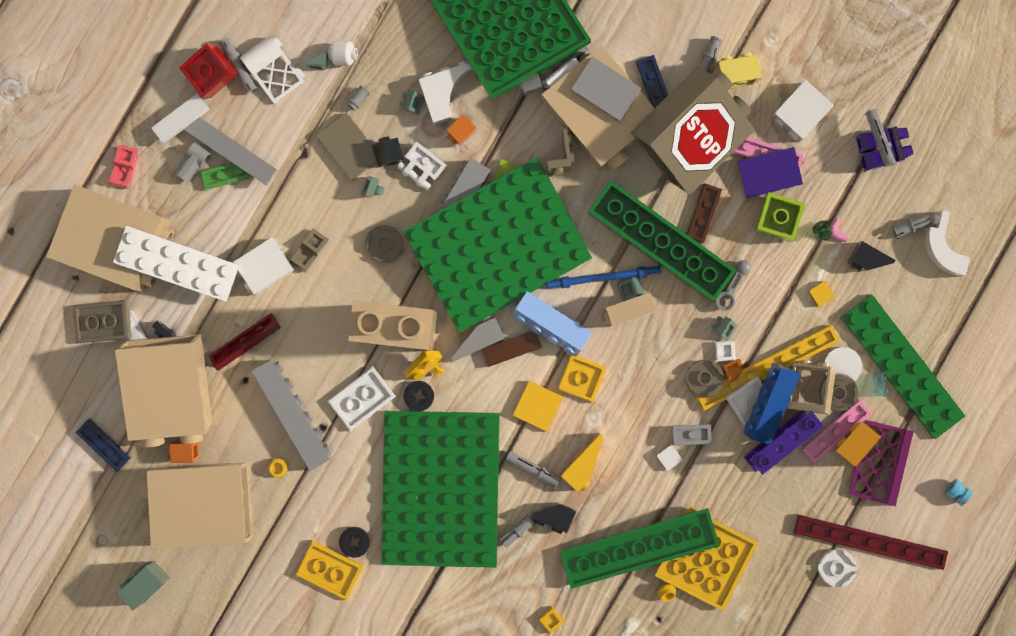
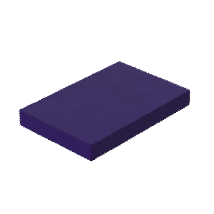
M794 147L737 161L747 199L803 184Z

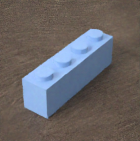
M529 292L525 293L512 314L517 322L528 325L533 332L547 337L550 343L558 344L570 355L577 356L592 333Z

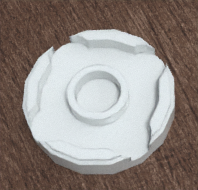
M838 347L832 349L824 359V363H830V367L836 369L835 374H846L853 378L854 381L858 379L862 372L861 358L856 351L850 348Z
M836 548L823 553L818 561L817 569L822 581L829 586L845 587L855 578L857 566L851 554Z

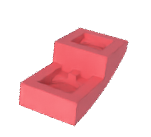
M119 145L113 161L115 165L109 179L110 185L129 189L136 165L138 149Z

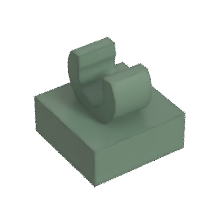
M408 90V93H403V96L406 97L404 103L400 102L399 105L412 114L419 115L425 97L415 91Z
M368 176L361 194L367 197H373L374 193L383 195L385 188L377 185L379 179Z
M718 316L717 319L721 324L719 327L714 325L711 327L717 335L728 341L737 324L726 316L724 319Z

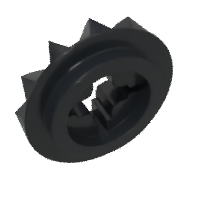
M414 381L405 388L404 402L411 410L424 411L432 405L434 391L428 383ZM420 388H422V395L427 397V399H420L418 404H416V397L411 395V393H418Z
M350 527L343 531L339 538L340 549L348 557H360L369 549L370 539L367 532L362 528ZM351 537L354 539L361 537L358 547L355 545L348 547L351 543Z

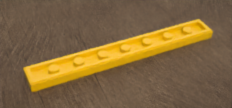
M828 325L742 369L740 376L732 383H729L727 377L724 378L723 387L717 395L711 398H700L697 396L696 398L702 410L705 411L725 401L727 395L755 376H758L761 382L764 381L772 362L791 367L793 363H799L800 360H805L840 341L832 325Z

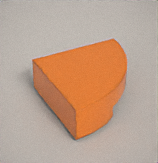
M741 359L722 365L729 383L735 381L742 372Z

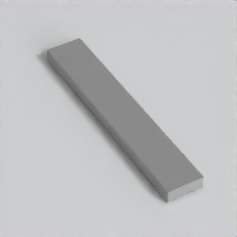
M200 117L184 129L266 186L277 172L276 168Z

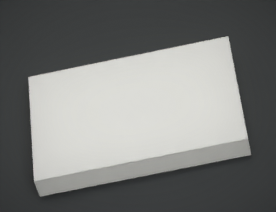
M372 366L327 402L349 431H352L394 399L396 395L374 366Z

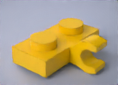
M424 350L405 369V378L421 380L429 371L436 376H441L445 369L439 368L442 364V361H440L442 358L440 351Z

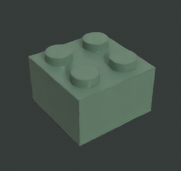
M155 561L151 564L146 563L140 566L134 572L135 577L132 576L119 586L121 590L117 594L133 611L143 605L170 579Z

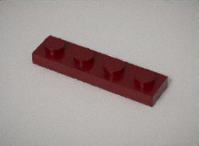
M271 312L210 354L209 358L213 367L219 371L279 330L281 326L274 314Z

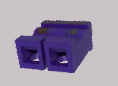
M895 126L884 129L888 142H891L892 147L890 148L896 163L902 162L905 158L914 154L911 145L904 147L901 145L900 140L909 138L907 128H897ZM873 133L857 135L856 141L859 153L867 152L860 155L864 172L884 167L880 152H877V150L871 151L877 147Z

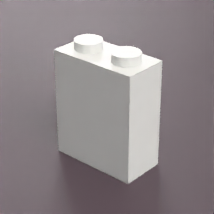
M805 80L772 117L777 126L780 128L784 127L788 131L787 134L790 138L800 142L834 105Z
M273 237L233 262L239 265L236 274L244 278L246 281L244 284L245 288L250 294L253 292L254 295L260 294L295 271Z

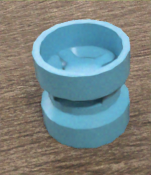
M955 479L946 488L945 494L950 498L953 497L955 502L962 506L971 498L973 491L968 487L962 486V482Z

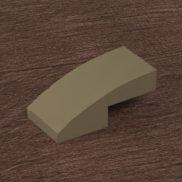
M313 228L292 256L290 262L303 272H306L329 239Z

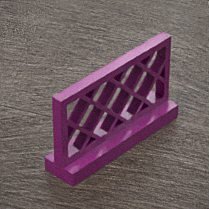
M866 420L867 426L873 425L879 428L882 433L880 436H884L889 446L879 451L877 446L874 445L877 453L869 458L865 456V460L860 461L855 466L849 495L896 507L914 431ZM882 428L889 429V430H887L886 432H883ZM892 430L900 432L899 439L892 444L885 435ZM891 447L895 454L894 459L886 462L881 453ZM879 454L885 464L874 469L869 460ZM867 461L873 471L862 476L859 468L861 464ZM886 466L890 471V476L882 481L877 471ZM875 473L880 483L870 488L865 478ZM861 480L864 481L868 488L862 494L854 492L855 484ZM882 485L886 491L884 499L877 498L872 490Z

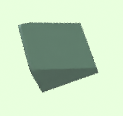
M327 52L306 60L308 68L327 69Z
M638 277L617 283L622 301L644 294Z

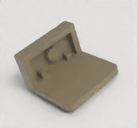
M567 128L562 130L565 159L547 161V174H552V176H561L563 172H569L571 166H574L575 163L574 152H570L569 149L572 144L571 132L567 133Z

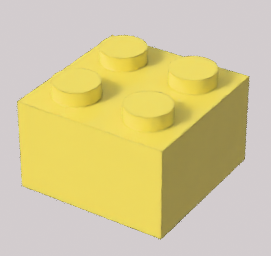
M751 53L742 54L740 58L733 59L732 56L724 57L714 68V71L718 69L730 79L733 84L730 89L755 85L762 77L758 56L751 55Z

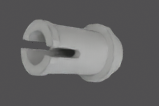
M360 85L354 95L347 99L348 102L346 104L354 111L357 108L360 109V104L370 94L369 91Z

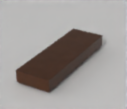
M706 183L703 184L686 233L702 244L705 242L722 189Z
M531 331L482 349L487 366L490 367L538 350L542 346L538 335Z

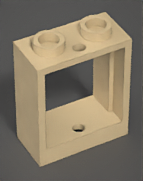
M649 292L604 308L602 317L604 323L609 324V327L654 312L656 308Z
M800 360V363H793L792 369L801 375L787 409L801 412L812 410L813 413L830 415L836 369L830 367V363L819 362L818 365H811V361ZM802 370L827 373L823 405L798 402Z

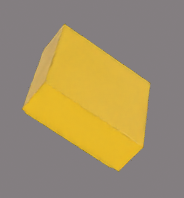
M826 281L821 282L808 291L818 307L835 297Z
M553 606L538 618L550 634L565 622Z

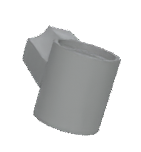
M196 142L189 147L185 154L186 157L174 172L187 183L190 182L198 169L203 167L211 157V153Z

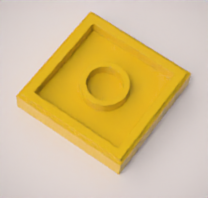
M570 355L557 389L593 403L607 367L579 356Z
M529 381L513 416L547 432L564 397Z

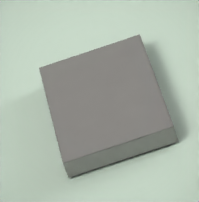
M591 57L571 88L572 92L619 122L641 90L639 86L594 57Z

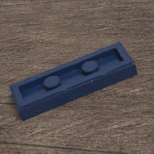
M651 55L637 60L635 63L649 102L656 108L668 96L655 56Z
M91 418L75 432L116 472H119L131 459Z

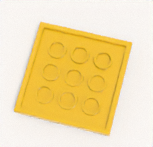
M688 507L685 514L696 512L697 510ZM712 519L720 546L662 562L659 564L654 576L724 611L758 542Z

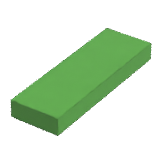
M234 163L200 171L204 190L254 178Z

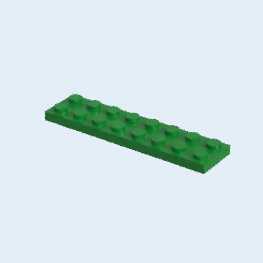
M870 294L840 317L933 439H937L965 417L964 413L873 294Z
M706 508L560 551L570 588L572 589L720 545L709 509Z

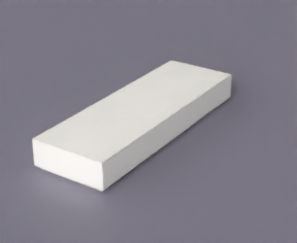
M195 94L154 125L152 130L160 141L165 144L210 109L200 95Z

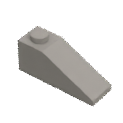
M488 316L481 320V324L474 329L450 358L451 361L454 362L505 339L496 317L492 319L491 316Z

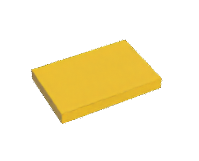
M312 540L295 576L347 601L364 565Z

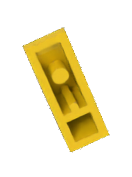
M600 433L560 474L577 492L580 489L584 491L590 484L589 480L592 476L603 439Z

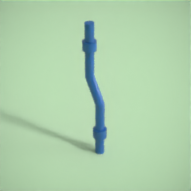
M641 266L634 270L573 278H569V276L561 277L560 280L548 281L546 287L547 289L558 287L564 289L570 288L571 285L632 277L644 278L647 275L661 273V267L646 268Z

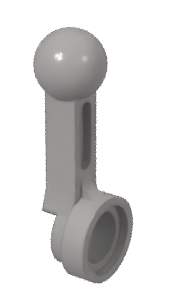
M740 260L736 264L737 271L727 289L721 292L715 300L716 306L720 310L728 311L733 308L735 304L733 294L743 276L751 271V264L747 260ZM722 296L730 298L728 306L720 305L719 300Z

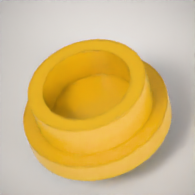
M279 458L272 460L268 466L270 475L275 478L283 477L288 470L287 463Z
M664 584L658 589L657 595L664 602L671 601L676 596V588L671 584Z

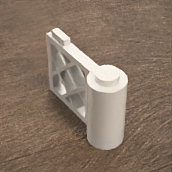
M269 35L243 54L240 59L275 104L305 82L303 78L306 76L299 67L295 69L281 50L282 43L277 36L272 37ZM282 56L286 62L285 70L274 69L275 60ZM263 69L271 70L270 80H261L257 73ZM273 71L284 72L283 84L272 82ZM287 73L295 74L299 81L294 85L285 84ZM271 84L282 86V93L276 98L270 92Z

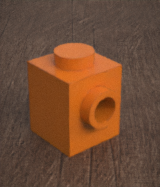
M463 114L447 129L449 134L447 138L454 145L457 143L461 146L477 129Z
M180 440L170 443L168 456L171 463H193L200 459L199 443L182 444Z

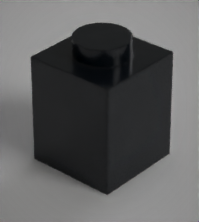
M382 137L378 139V143L372 146L378 168L392 166L404 160L398 138Z

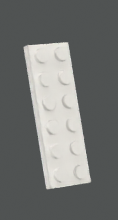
M129 226L125 227L113 263L223 301L228 299L239 265Z

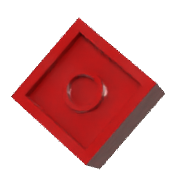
M212 43L203 45L179 67L202 98H212L238 75V72L218 46Z

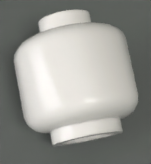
M336 40L329 46L328 57L334 65L351 66L358 57V50L351 41Z

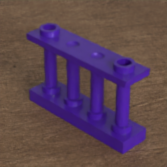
M812 410L808 413L799 411L777 429L771 443L765 444L760 442L743 457L755 472L759 470L763 475L824 425Z

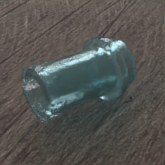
M874 373L875 390H873V393H875L876 397L887 396L889 392L886 389L887 373Z

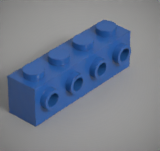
M772 362L771 367L767 371L764 384L760 388L756 403L752 407L749 420L745 424L743 432L752 440L765 444L773 441L801 374L792 368Z

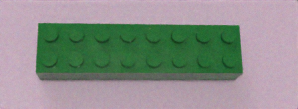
M610 180L587 213L710 302H714L737 271L612 180Z

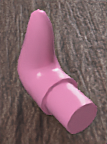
M836 218L829 227L828 234L835 240L847 242L848 235L837 230L839 218Z

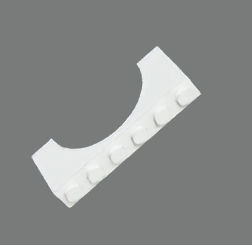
M467 60L458 63V66L453 68L451 66L441 68L440 72L435 74L432 72L423 74L422 78L419 79L434 125L452 120L450 113L452 93L458 82L467 74L473 72ZM539 74L519 84L524 95L542 90Z

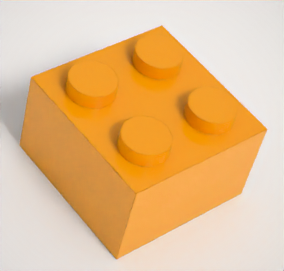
M862 421L860 424L856 422L849 430L851 432L849 437H843L836 445L839 447L837 452L854 466L860 463L881 438L880 435Z

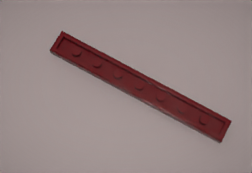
M797 514L793 531L794 534L942 570L945 568L948 555L946 550Z

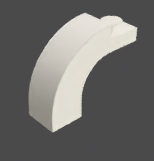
M942 210L933 217L932 225L934 227L925 228L924 243L926 251L932 262L944 272L959 277L966 276L970 257L955 253L947 245L945 231L950 212Z

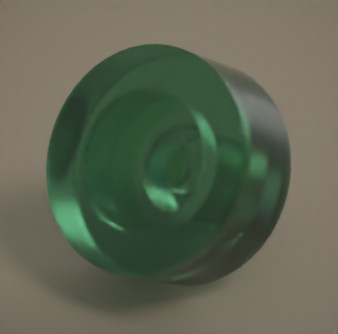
M822 220L813 226L812 231L817 239L826 241L830 238L833 228L829 221Z

